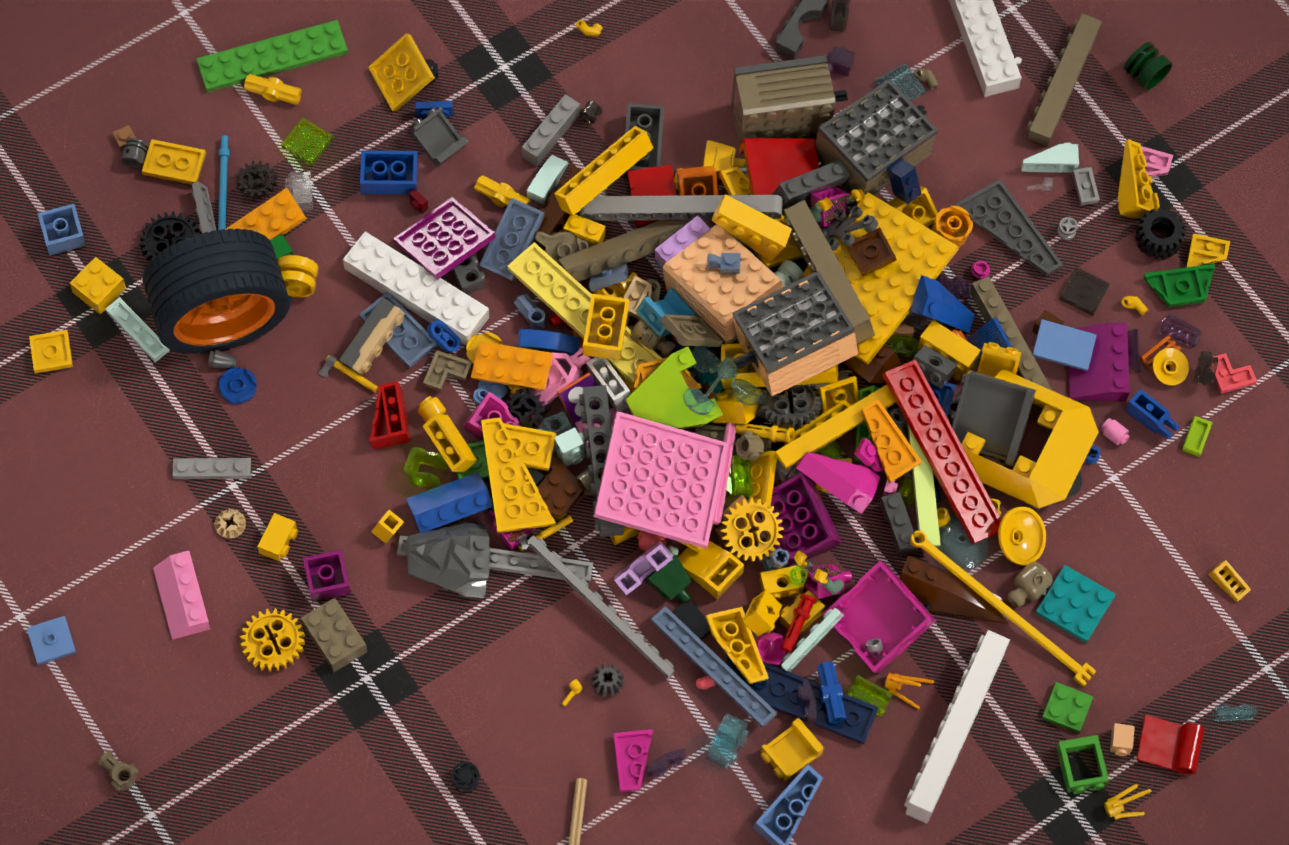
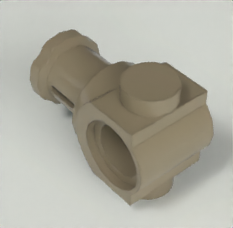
M748 431L737 439L736 449H733L732 453L734 456L731 459L733 466L740 465L743 459L752 461L760 458V455L764 453V443L759 435H753L752 431Z
M111 751L103 754L97 764L103 766L109 772L108 776L113 780L110 783L113 788L118 792L131 788L137 779L138 769L133 764L128 765L124 762H118L112 756L113 753ZM122 775H130L128 780H120Z

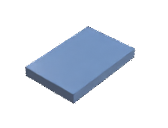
M1042 319L1032 355L1040 359L1088 371L1097 335Z

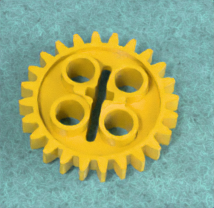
M749 498L748 503L745 499H741V505L735 502V509L728 508L730 515H723L727 521H721V524L725 525L724 529H720V532L725 533V536L721 537V539L728 541L724 546H731L729 552L734 553L736 551V558L743 555L744 561H747L748 557H750L751 561H755L756 556L758 560H762V554L769 557L768 551H775L773 545H780L777 538H783L782 535L778 534V531L784 530V528L778 527V524L782 522V520L776 519L779 512L772 513L774 506L767 508V501L761 505V499H757L755 503L753 498ZM757 512L762 515V520L759 523L754 520ZM738 518H742L744 521V525L740 529L736 526ZM755 527L753 533H749L748 529ZM762 531H765L768 535L767 540L764 542L760 539ZM745 536L749 539L747 547L741 544V540ZM754 538L757 541V546L754 545Z
M275 608L273 613L270 614L269 609H266L265 615L259 611V617L252 616L253 622L247 621L246 625L248 628H242L245 634L240 636L241 641H244L241 643V648L245 649L243 654L244 656L249 655L247 660L248 662L253 661L254 667L260 664L262 671L266 666L269 672L272 671L273 667H276V670L279 671L281 665L287 669L286 663L289 662L293 665V657L299 659L300 657L297 652H303V647L300 646L305 645V640L301 639L305 637L304 632L301 631L303 629L302 625H297V618L292 620L291 613L285 616V610L278 614ZM266 625L269 627L273 639L276 640L277 647L281 652L280 655L277 654L273 642L269 638V634L265 629ZM276 625L283 626L282 629L278 631L273 629V627ZM258 633L265 634L261 639L255 638ZM286 641L291 643L288 647L281 646ZM266 650L273 651L271 655H263V652Z

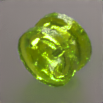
M795 566L790 572L792 584L797 586L805 584L808 576L807 570L802 566ZM797 572H800L801 575H804L801 577L800 580L796 579L797 576L794 577L797 574Z

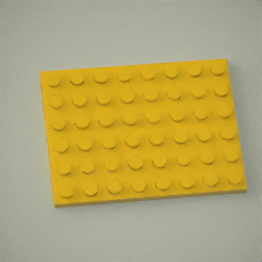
M867 192L865 198L857 205L862 209L863 214L851 224L860 222L866 215L874 216L879 223L877 228H881L897 260L862 276L847 246L838 236L831 238H835L840 244L833 253L868 314L875 336L857 344L858 354L855 357L869 364L909 314L921 275L935 280L959 248L949 240ZM861 228L848 233L857 239L869 232ZM809 266L803 272L804 274L801 279L812 274Z

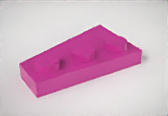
M653 729L613 733L620 793L640 791Z

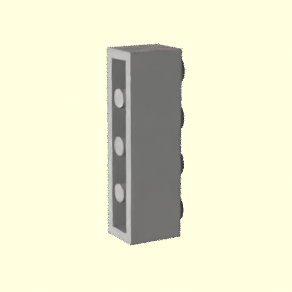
M565 94L522 146V158L537 167L580 115V103Z

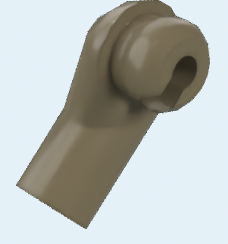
M917 68L914 71L915 77L918 80L927 82L931 90L938 88L939 84L932 71L923 68Z

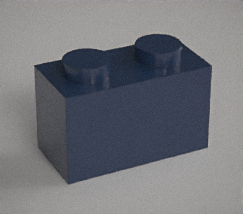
M900 158L887 167L893 195L906 204L911 203L922 195L914 166Z

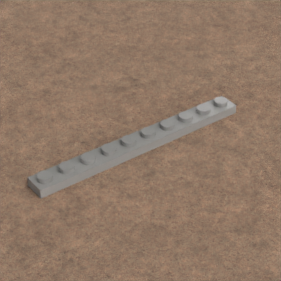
M400 535L397 556L407 558L408 536ZM489 548V569L563 579L539 555ZM561 558L560 561L565 566L568 564L575 571L574 575L578 579L583 578L587 583L591 582L593 562Z
M533 535L528 540V546L668 680L674 675L672 663L667 659L663 660L659 656V651L653 645L649 647L644 642L646 639L638 631L635 633L630 629L631 624L624 618L621 620L616 615L617 611L610 604L608 606L602 602V596L596 591L592 592L588 588L589 584L583 578L578 579L574 575L575 571L568 564L565 566L560 561L561 557L555 551L550 552L546 548L547 544L540 537L537 539Z

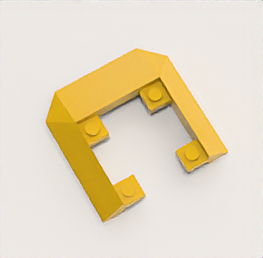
M1002 369L995 378L1036 390L1033 404L1044 408L1037 424L1052 430V433L1037 463L1020 455L1013 470H1010L979 456L986 441L970 432H967L961 445L983 484L1038 509L1064 501L1099 433L1091 410L1086 405Z

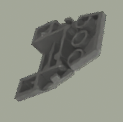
M462 523L409 535L407 537V575L429 584L432 582L442 586L441 589L446 591L448 589L459 593L458 596L463 598L483 600L486 592V580L489 577V535L487 534L485 524Z

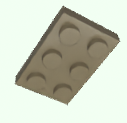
M664 314L661 319L666 330L672 333L677 338L676 341L682 346L719 347L723 342L701 316Z

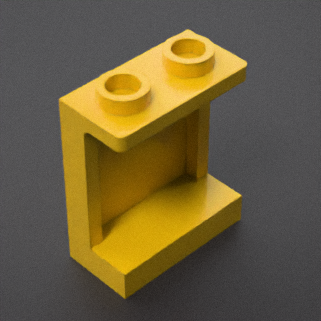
M993 342L984 343L977 372L995 377L1004 369L1017 374L1022 352H1018L1016 348L999 347L998 344Z
M797 718L792 722L790 728L769 744L761 746L760 755L767 764L770 763L773 766L775 775L779 779L783 778L786 782L822 755L824 747L804 723Z

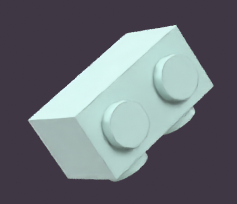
M576 428L554 437L556 452L566 467L571 464H578L585 458L586 446L584 443L586 441H584L583 434L581 432L578 433Z

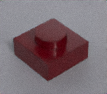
M416 189L412 190L409 193L411 206L415 210L424 213L428 210V201Z

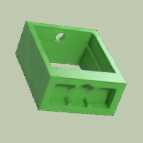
M1098 735L1058 742L1056 749L1067 793L1080 794L1087 789H1093V791L1104 789L1109 778ZM1093 749L1100 777L1073 781L1067 754Z

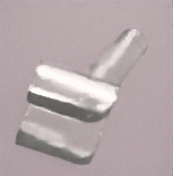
M1044 178L1043 184L1027 186V190L1043 189L1046 192H1050L1053 188V179Z

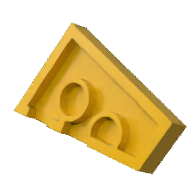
M775 451L764 452L756 460H744L747 462L746 476L749 477V498H753L754 503L757 499H761V505L767 501V508L771 506L777 463Z

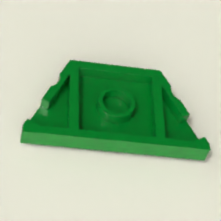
M1215 264L1144 273L1143 278L1168 308L1205 303Z

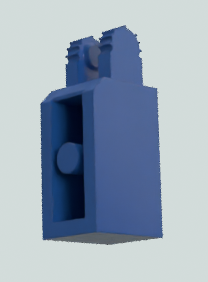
M1142 389L1129 401L1125 411L1154 434L1158 432L1164 438L1170 439L1172 433L1163 425L1165 424L1173 431L1179 429L1178 423L1169 417V411Z

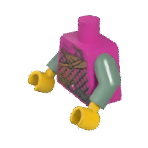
M838 187L811 194V208L809 209L817 224L820 225V229H824L836 220L835 215L841 210L845 212L850 203L855 200L857 202L861 201L866 195L862 189H853L851 193H847Z
M797 551L794 556L796 563L803 568L804 587L818 599L843 593L845 591V583L852 581L850 571L842 572L832 564L814 566L809 561L805 562L807 555L800 551Z

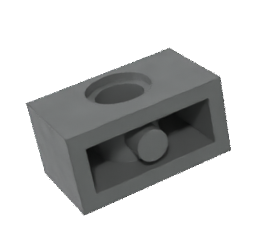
M926 345L921 348L913 359L919 364L927 381L941 389L952 378L957 366L955 362Z

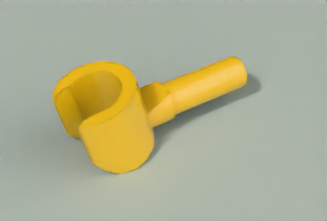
M577 679L569 684L572 691L561 703L562 705L566 706L574 695L582 691V686Z

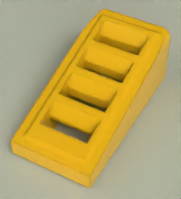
M1226 560L1220 562L1208 573L1211 579L1236 602L1251 590ZM1221 570L1224 571L1222 575L1219 574ZM1229 576L1230 579L1225 581V578ZM1235 581L1236 584L1231 588L1230 584ZM1240 586L1242 590L1236 594L1235 590Z

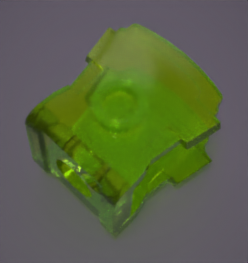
M412 448L404 467L409 483L421 487L425 485L432 489L441 486L437 476L428 472L417 471L420 463L443 471L444 469L447 470L448 464L440 453L431 451L428 453L424 448Z

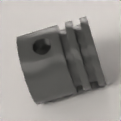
M136 138L127 139L121 162L130 168H141L148 149L147 143Z

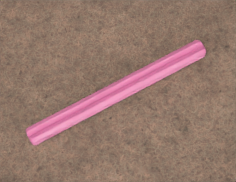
M728 422L725 427L723 442L728 443L712 522V524L719 525L722 521L736 435V424Z

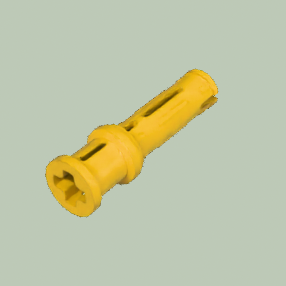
M753 424L736 425V434L742 435L745 432L752 431L753 435L767 438L771 442L781 441L789 444L794 441L795 431L791 427L785 429L779 428L778 425L772 427Z

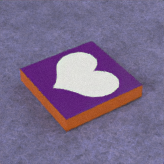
M590 373L585 374L557 392L573 425L582 420L581 412H584V407L580 406L579 394H582L583 387L597 386ZM597 406L590 407L592 410L599 409Z

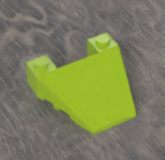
M688 346L668 356L625 400L633 416L678 429L702 427L718 419L723 413L715 398L697 406L681 372L696 364Z

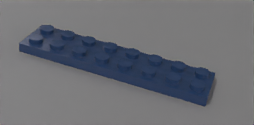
M727 657L725 664L771 708L864 745L879 707L843 693L842 701L846 720L836 724L829 723L825 703L821 699V684L765 662L763 664L769 679L749 684L730 657Z

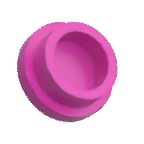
M978 261L972 265L971 273L975 278L983 279L988 277L990 267L986 262Z

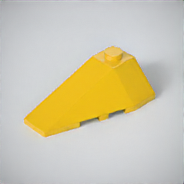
M1128 139L1125 141L1118 192V209L1121 215L1131 219L1142 218L1146 212L1150 213L1151 209L1155 208L1157 211L1160 208L1157 193L1152 191L1150 183L1153 181L1151 176L1149 177L1146 173L1145 167L1147 163L1141 145Z
M739 607L706 615L705 617L712 635L749 684L768 680L769 677L751 629L743 622L745 616L743 608Z

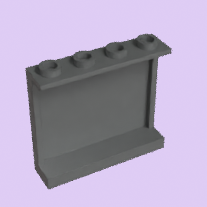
M969 370L967 375L964 374L960 385L963 386L962 393L958 392L955 403L958 404L956 411L953 410L951 415L952 428L961 444L967 432H970L986 441L980 453L1005 460L1007 465L1013 466L1016 462L1036 390Z

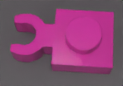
M867 438L862 439L854 454L866 466L871 465L875 472L882 471L883 468L880 467L882 463L877 455L875 446Z

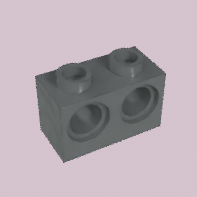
M475 254L463 261L468 263V265L462 266L459 264L451 270L460 291L468 295L484 289L483 281H486L485 275L477 267L479 263ZM469 278H474V279H476L475 281H472V282L468 281Z

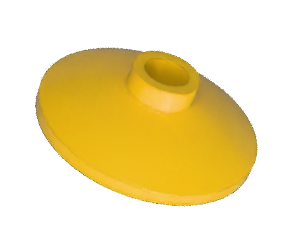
M1165 348L1155 355L1152 368L1154 375L1161 383L1173 386L1180 384L1186 379L1189 372V363L1181 351L1174 348ZM1166 365L1170 366V371L1166 369Z

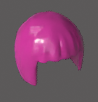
M772 632L758 637L756 645L763 662L778 665L783 661L786 652L780 648L784 640L782 635Z

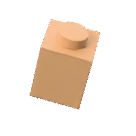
M1114 724L1111 732L1110 752L1118 756L1130 755L1133 749L1135 726Z

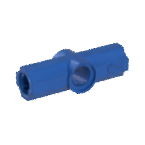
M823 662L817 665L821 684V699L825 703L829 723L836 724L846 720L842 701V687L837 679L834 662Z

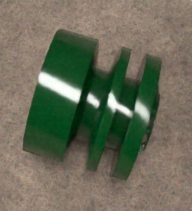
M1151 42L1140 46L1127 59L1123 67L1124 71L1130 73L1129 75L1132 78L1138 77L1136 82L1145 91H1149L1158 85L1173 66L1172 62L1165 55L1158 56L1160 51L1154 48L1155 46Z

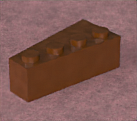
M572 164L569 168L570 175L567 179L562 178L558 189L578 174L581 169ZM552 193L547 200V207L540 209L546 215L538 231L546 234H554L559 232L561 228L564 229L570 216L569 213L561 210L554 193Z

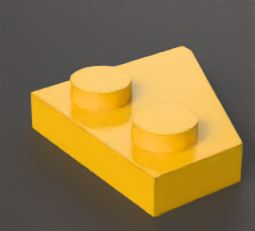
M1193 234L1186 267L1226 261L1230 241Z

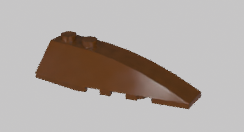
M908 556L899 579L918 600H921V603H931L929 612H941L951 616L960 615L965 616V618H980L984 621L1009 624L1010 620L953 573ZM994 594L1002 602L1009 606L1013 611L1015 610V606H1013L1010 602Z

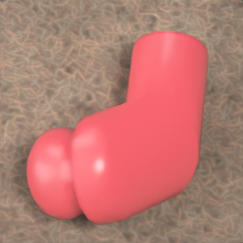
M708 676L699 678L696 681V687L707 690L716 684Z

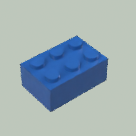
M361 150V194H409L412 190H417V151Z

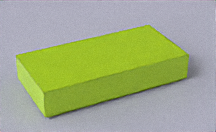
M1194 416L1182 451L1200 457L1213 422Z

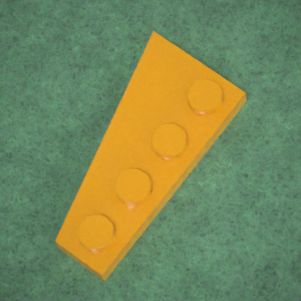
M879 399L861 410L889 484L922 463Z

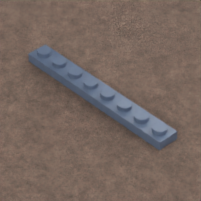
M666 606L651 619V622L760 727L764 728L777 715L773 708Z

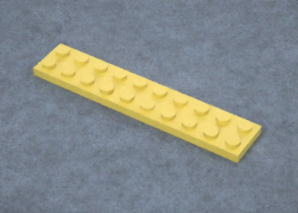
M534 242L507 266V269L584 339L592 294ZM626 326L621 360H607L634 384L638 364L662 358L652 349H648L643 344H641L643 346L641 347L630 337L632 330Z

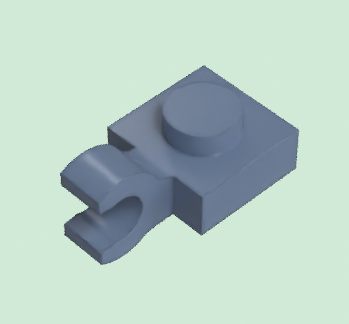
M722 253L721 257L715 254H708L707 268H720V273L740 274L741 253Z

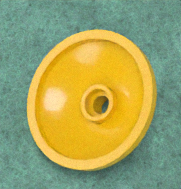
M1016 507L1009 510L999 525L998 539L1000 548L1005 557L1014 564L1028 565L1030 562L1037 561L1046 545V529L1041 517L1028 507Z

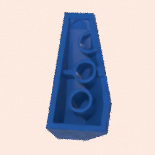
M921 275L909 312L969 333L975 315L938 281Z

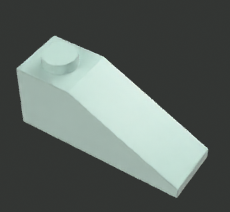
M1058 144L1023 160L1021 172L1072 173L1079 166L1078 144Z

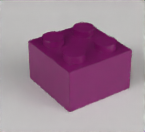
M342 550L303 558L312 602L351 594Z

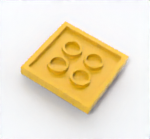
M407 33L368 67L392 111L399 110L435 78L413 38Z

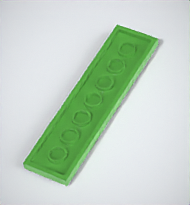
M338 20L196 59L206 91L211 92L244 83L249 74L259 77L273 75L348 54V49Z

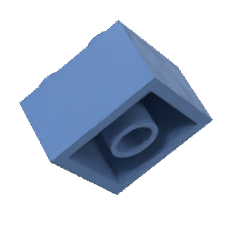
M75 204L37 213L49 256L86 246Z

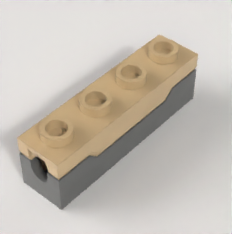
M382 297L340 358V361L363 376L364 373L370 370L374 358L381 354L385 342L392 338L396 326L403 322L405 313Z

